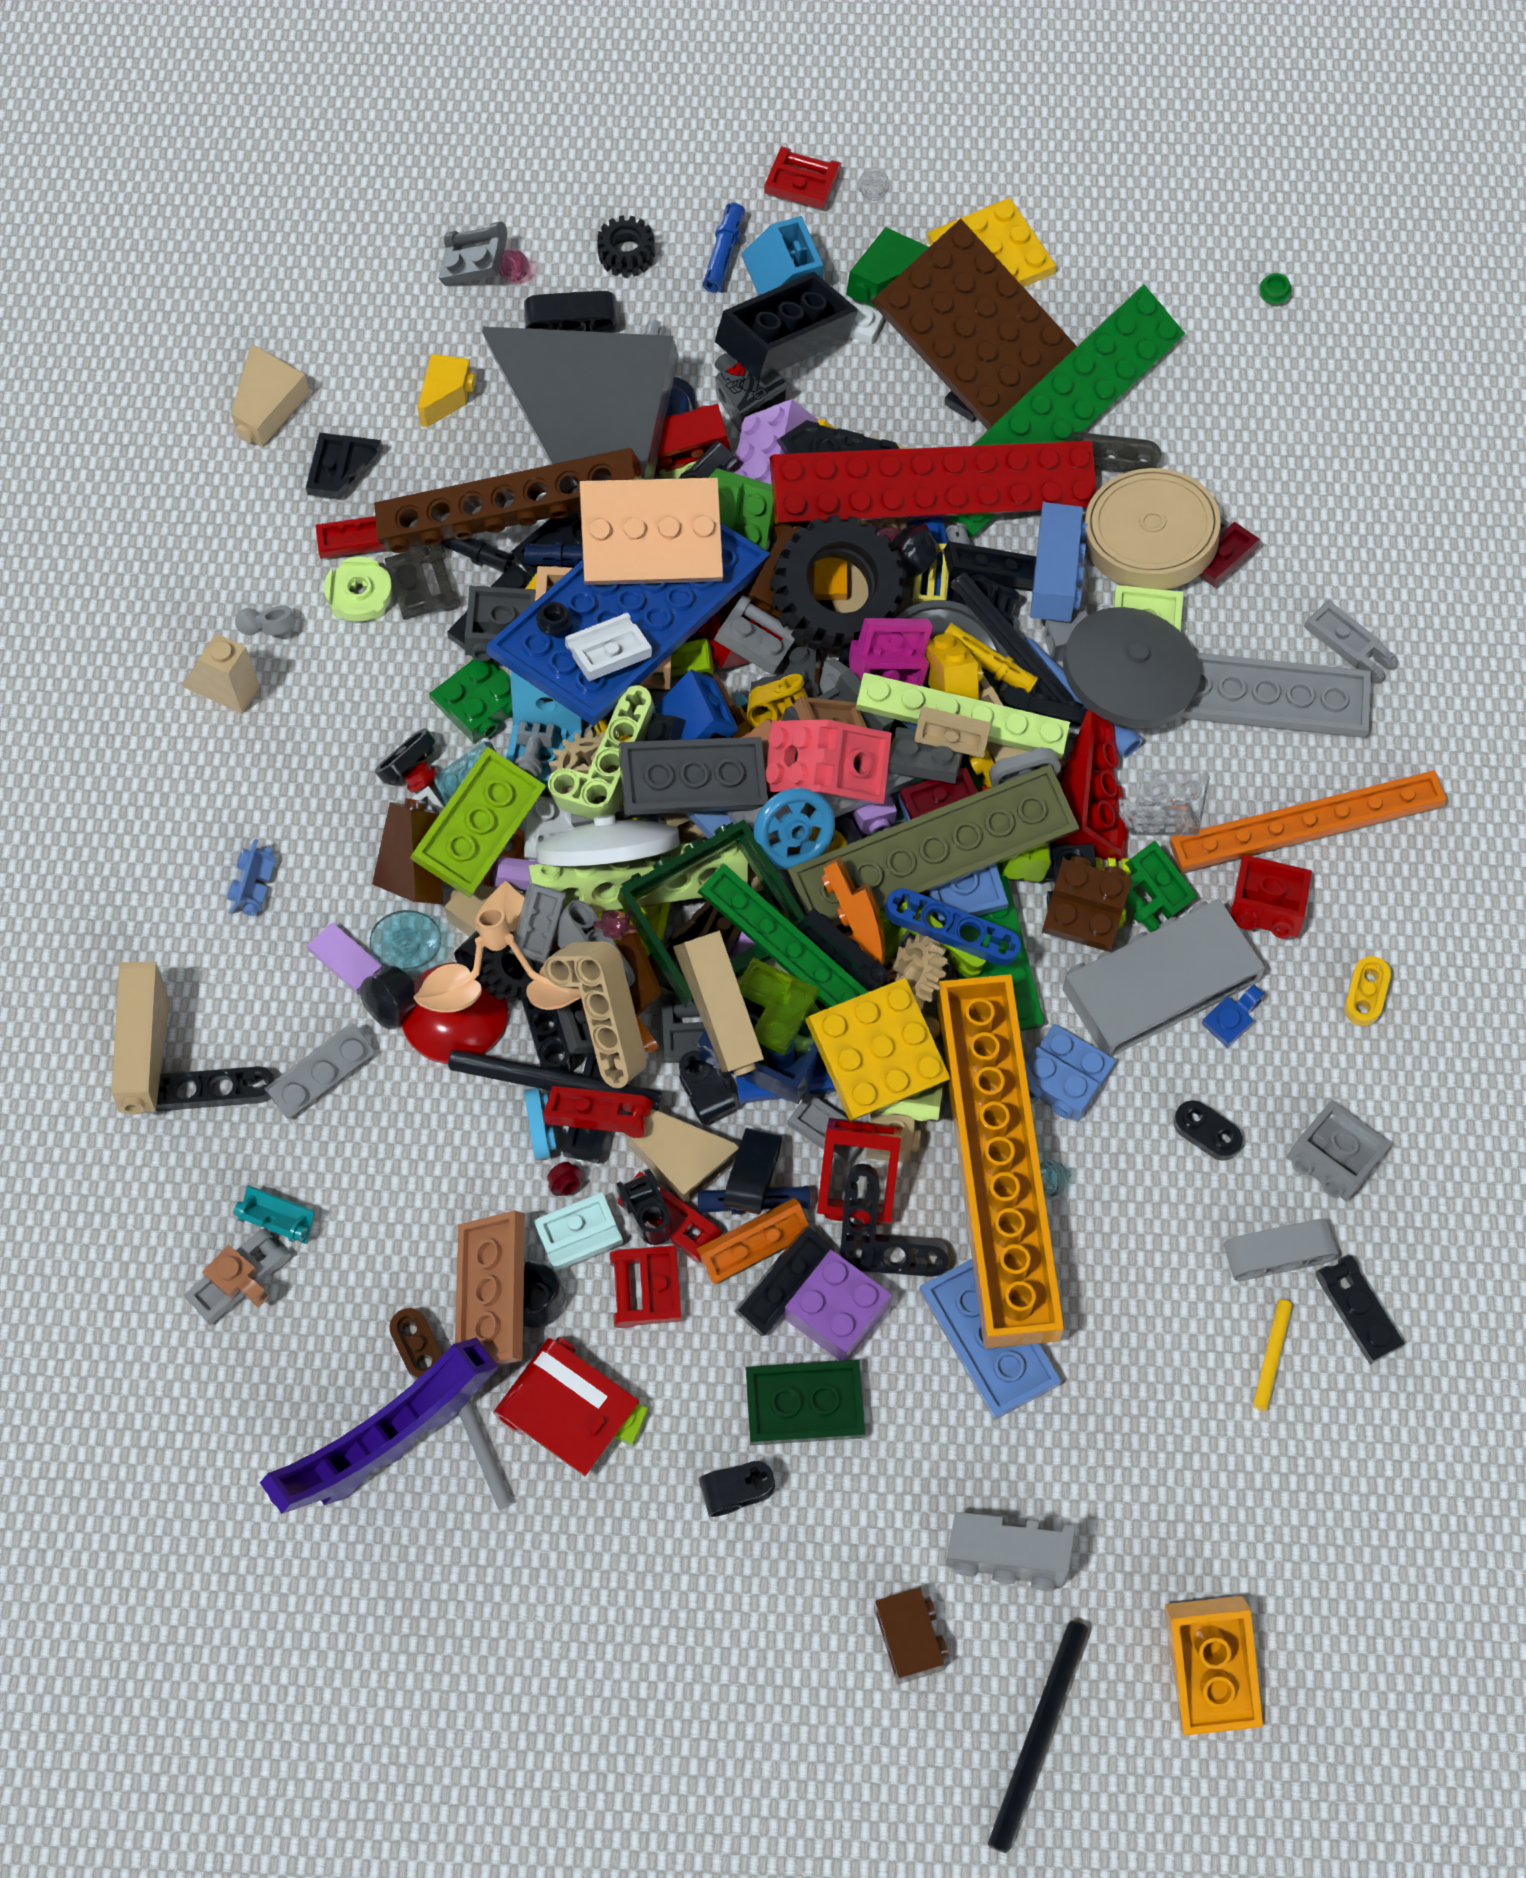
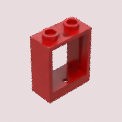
M835 1118L828 1119L817 1214H823L825 1218L830 1220L843 1221L844 1200L828 1198L834 1146L839 1144L890 1151L884 1205L878 1204L876 1226L882 1225L883 1222L891 1223L902 1127ZM857 1209L851 1212L849 1218L861 1219L866 1224L870 1220V1215L865 1210Z

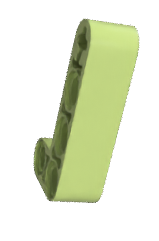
M636 685L631 686L621 696L588 774L568 768L558 769L551 774L548 780V788L558 808L592 820L596 816L616 814L623 798L620 767L612 773L605 771L612 765L620 766L618 750L620 743L618 740L620 737L627 734L633 735L631 739L624 742L645 741L652 714L656 713L651 694L646 688ZM574 786L569 793L560 794L564 787ZM599 796L607 797L602 803L592 804L593 800Z

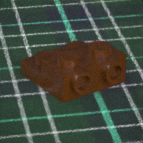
M1075 856L1070 860L1063 859L1042 933L1111 952L1132 878L1127 877L1123 869L1115 866H1108L1105 870L1091 867V862L1083 857Z

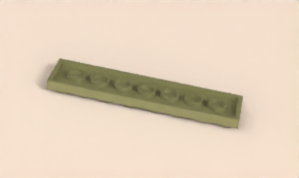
M1051 764L788 868L787 874L805 916L815 908L820 914L829 917L834 926L839 928L844 926L837 911V907L841 905L835 893L829 894L822 880V874L825 873L823 867L827 862L841 856L855 889L869 883L878 910L881 911L885 909L890 893L896 889L905 888L919 894L926 893L1073 834L1079 830V826Z

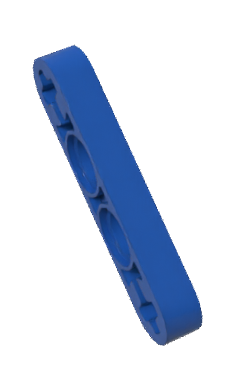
M896 889L887 898L885 914L896 925L928 936L936 941L1000 966L1013 963L1020 952V938L1009 929L909 889ZM901 900L907 902V909L903 913L896 911L897 905ZM920 906L923 907V910L921 911L919 921H917L914 917ZM933 912L939 913L945 918L946 924L941 928H933L926 922V916ZM964 926H972L979 932V939L974 942L965 941L960 936L959 931ZM986 934H990L991 937L987 947H982ZM1002 941L1009 943V950L1005 954L998 952V945Z

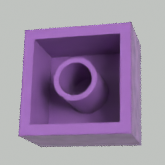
M830 1250L785 1306V1320L839 1361H846L890 1307L891 1293L833 1250Z

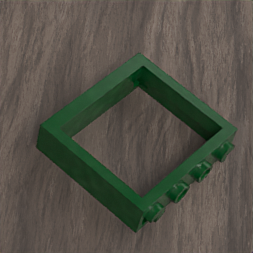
M745 820L735 825L733 822L726 826L723 824L714 831L715 836L706 841L699 838L691 842L683 849L685 853L674 859L670 855L662 858L652 866L654 870L643 876L640 873L632 875L631 879L621 884L622 888L619 890L618 901L684 1008L695 1003L689 986L636 900L737 844L778 911L795 927L805 917L761 845L756 842L754 834ZM754 945L730 959L735 977L738 979L772 958L759 946Z

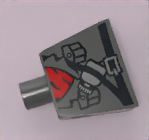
M728 353L722 354L715 361L714 366L720 372L715 377L717 397L740 433L745 417L790 400V382L778 372L758 381Z

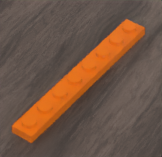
M1433 770L1172 836L1169 844L1179 871L1183 873L1242 858L1243 854L1254 855L1440 808L1445 805L1447 799L1436 772Z

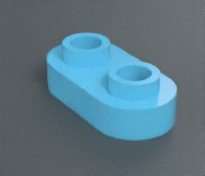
M540 1088L527 1089L524 1092L536 1160L551 1158L550 1150L557 1149L553 1127L547 1128L543 1118L549 1098L548 1093L541 1094Z

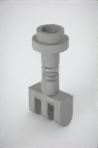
M520 721L517 744L526 745L524 755L516 759L515 765L538 779L542 771V764L537 759L540 747L552 748L555 724H547L546 732L544 733L541 732V723L534 722L532 731H528V723L526 721Z

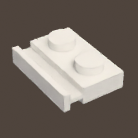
M629 613L565 637L566 648L571 650L574 660L588 681L652 657L651 645L638 626L632 623Z

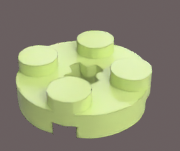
M351 557L343 560L341 566L336 568L334 572L331 569L327 574L324 582V593L335 617L358 622L379 619L385 614L386 607L392 599L393 586L389 573L379 566V562L368 557ZM357 584H363V588L366 589L361 594L350 592V589H356Z

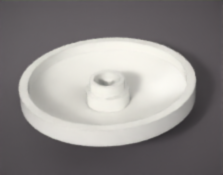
M615 815L594 817V823L565 830L539 842L536 845L537 861L550 866H586L650 857L677 848L680 845L679 831L677 827L652 821L616 820Z

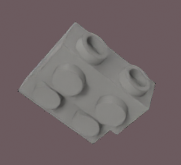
M1331 1100L1298 1138L1286 1158L1292 1161V1166L1296 1172L1301 1175H1311L1322 1183L1326 1194L1333 1198L1341 1197L1347 1202L1385 1155L1392 1143Z

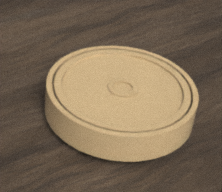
M1145 468L1129 471L1108 481L1091 499L1085 516V523L1088 524L1086 527V549L1096 568L1106 577L1120 585L1160 590L1175 588L1198 577L1213 561L1218 550L1220 538V511L1214 497L1205 486L1186 474L1162 468Z

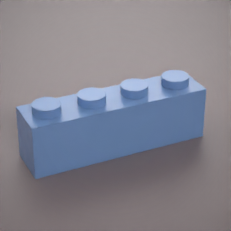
M1043 502L1030 618L1071 623L1073 609L1080 608L1082 589H1078L1076 586L1082 585L1084 566H1080L1078 563H1084L1086 543H1080V541L1086 540V527L1088 526L1085 521H1082L1083 507Z

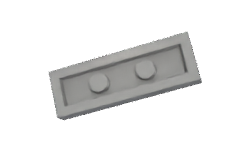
M350 1023L265 1087L264 1090L284 1117L289 1119L375 1052L356 1025Z

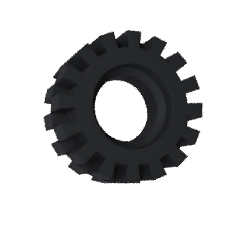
M624 215L619 216L618 222L612 218L609 220V226L605 223L601 226V231H598L597 235L598 256L600 264L604 265V269L607 272L612 269V275L617 276L619 272H622V277L628 278V272H632L633 277L639 275L638 269H641L643 273L648 270L647 264L651 266L653 257H655L654 234L649 224L645 226V221L641 218L636 223L635 216H630L629 220H625ZM621 242H633L638 245L637 248L631 251H619L614 248V246Z
M507 945L499 951H492L485 947L480 972H484V975L479 978L481 984L487 981L490 984L485 990L489 994L496 990L497 995L495 998L502 1000L507 996V1002H513L517 998L518 1001L526 998L527 986L533 979L529 977L526 971L522 978L513 979L505 973L501 964L503 956L510 954L511 947ZM526 959L532 969L539 974L544 964Z

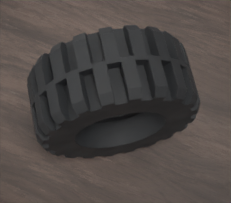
M831 515L826 522H823L820 518L810 521L807 528L801 527L793 534L791 540L787 541L773 568L774 575L770 582V590L774 592L771 600L773 608L780 611L781 615L778 620L782 626L786 627L789 625L793 629L791 636L799 642L801 637L809 641L808 648L817 651L819 646L826 647V653L837 654L840 649L850 648L852 640H859L864 618H895L900 610L899 606L904 600L906 589L903 587V583L906 581V571L903 568H899V564L903 559L898 550L893 552L890 550L889 547L893 541L886 534L882 538L875 533L878 527L870 522L864 527L859 525L860 518L849 516L845 522L841 521L840 515ZM824 558H840L855 565L865 577L868 585V598L865 604L857 611L840 613L831 611L818 603L811 594L807 583L808 571L816 561Z

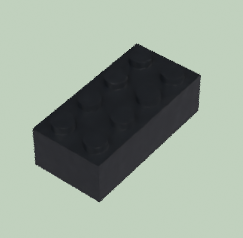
M812 272L724 310L714 342L759 381L848 340L858 309L818 274Z

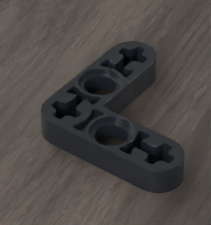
M856 1164L851 1167L847 1172L845 1181L840 1256L863 1272L927 1277L942 1274L947 1269L949 1263L948 1249L942 1241L934 1238L876 1234L879 1174L875 1168L868 1164ZM859 1176L867 1177L868 1184L866 1185L865 1199L858 1198V1183L856 1182H858ZM862 1209L869 1213L870 1220L864 1225H856L851 1222L849 1215L854 1210ZM855 1236H862V1253L860 1258L853 1257L852 1251L854 1249ZM890 1247H899L904 1251L905 1257L899 1262H890L885 1258L884 1252ZM911 1249H916L915 1263H910ZM929 1251L936 1252L937 1258L934 1264L927 1263Z

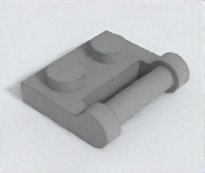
M742 594L714 640L773 675L795 641L791 636L793 629L790 626L783 627L778 619L751 604V599ZM742 615L747 616L748 618L752 619L753 621L757 622L758 624L762 625L763 627L782 637L783 640H779L778 638L774 637L773 635L769 634L768 632L764 631L763 629L744 619Z

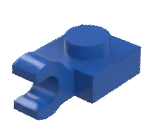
M1253 984L1236 1003L1227 996L1202 1020L1201 1024L1226 1048H1229L1253 1025L1254 1020L1248 1014L1262 1002L1261 998L1264 996V993Z

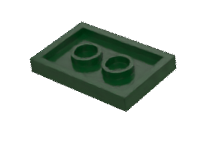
M859 1360L746 1367L750 1446L865 1438Z

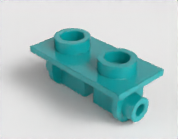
M250 1185L246 1187L243 1202L238 1201L233 1210V1215L238 1216V1221L250 1222L288 1237L290 1242L297 1240L304 1244L308 1243L315 1211Z

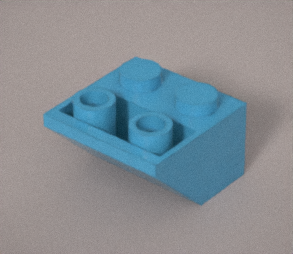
M802 216L771 224L742 252V259L758 296L812 272H815L823 279V263Z

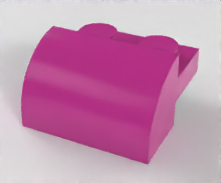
M864 618L859 640L851 641L849 668L860 681H862L864 673H869L923 686L929 667L925 652L933 625L929 619Z

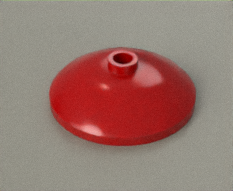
M458 963L440 964L420 974L413 981L415 984V994L419 992L425 979L437 968L447 964ZM481 986L482 993L472 1005L460 1011L436 1012L426 1009L417 1003L405 1018L401 1020V1026L409 1044L423 1057L434 1062L448 1064L449 1055L454 1049L485 1055L498 1043L505 1031L508 1020L506 997L499 1000L490 995Z

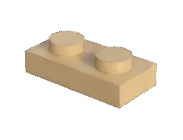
M922 706L914 742L935 747L946 746L952 751L984 758L992 723Z

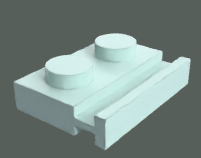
M603 1192L533 1220L555 1272L623 1244V1239Z

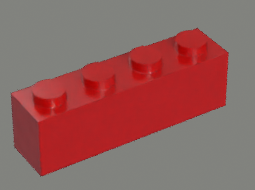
M718 404L701 406L696 410L679 415H669L665 418L658 450L660 470L665 469L668 472L685 467L688 463L698 461L717 440L731 451ZM656 465L655 475H658V471H660L658 465Z

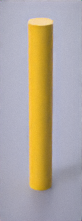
M1279 1299L1277 1301L1253 1402V1408L1260 1411H1267L1293 1305L1288 1300Z

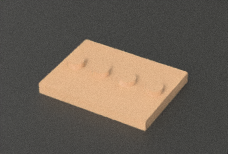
M718 478L580 481L584 585L722 581L723 567Z

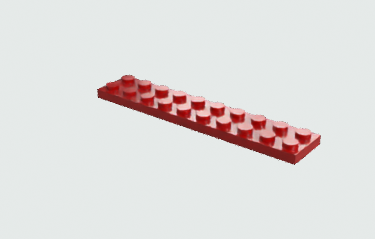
M1092 441L773 454L769 457L775 525L810 523V521L818 518L826 522L831 515H840L841 521H847L849 516L860 518V520L1041 512L1043 502L1080 506L1083 509H1087L1096 493Z

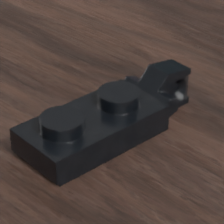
M815 908L796 925V928L867 990L873 991L878 989L889 976L888 971L878 960H873L872 957H869L855 940L845 936L834 926L829 917L820 914Z

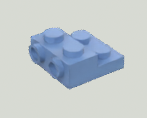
M1053 1024L1039 1047L1035 1048L1025 1063L1030 1099L1036 1101L1040 1099L1050 1105L1053 1112L1064 1119L1072 1118L1079 1122L1115 1066L1116 1059L1058 1025Z

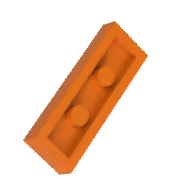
M793 1198L702 1245L696 1250L708 1278L713 1284H716L787 1247L804 1227L809 1226L800 1203Z

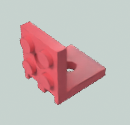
M828 719L772 721L769 734L767 767L765 770L767 792L778 794L790 788L811 789L812 792L873 804H884L892 733ZM798 751V758H797V761L795 762V755H796V752ZM856 755L860 759V767L857 772L853 764Z

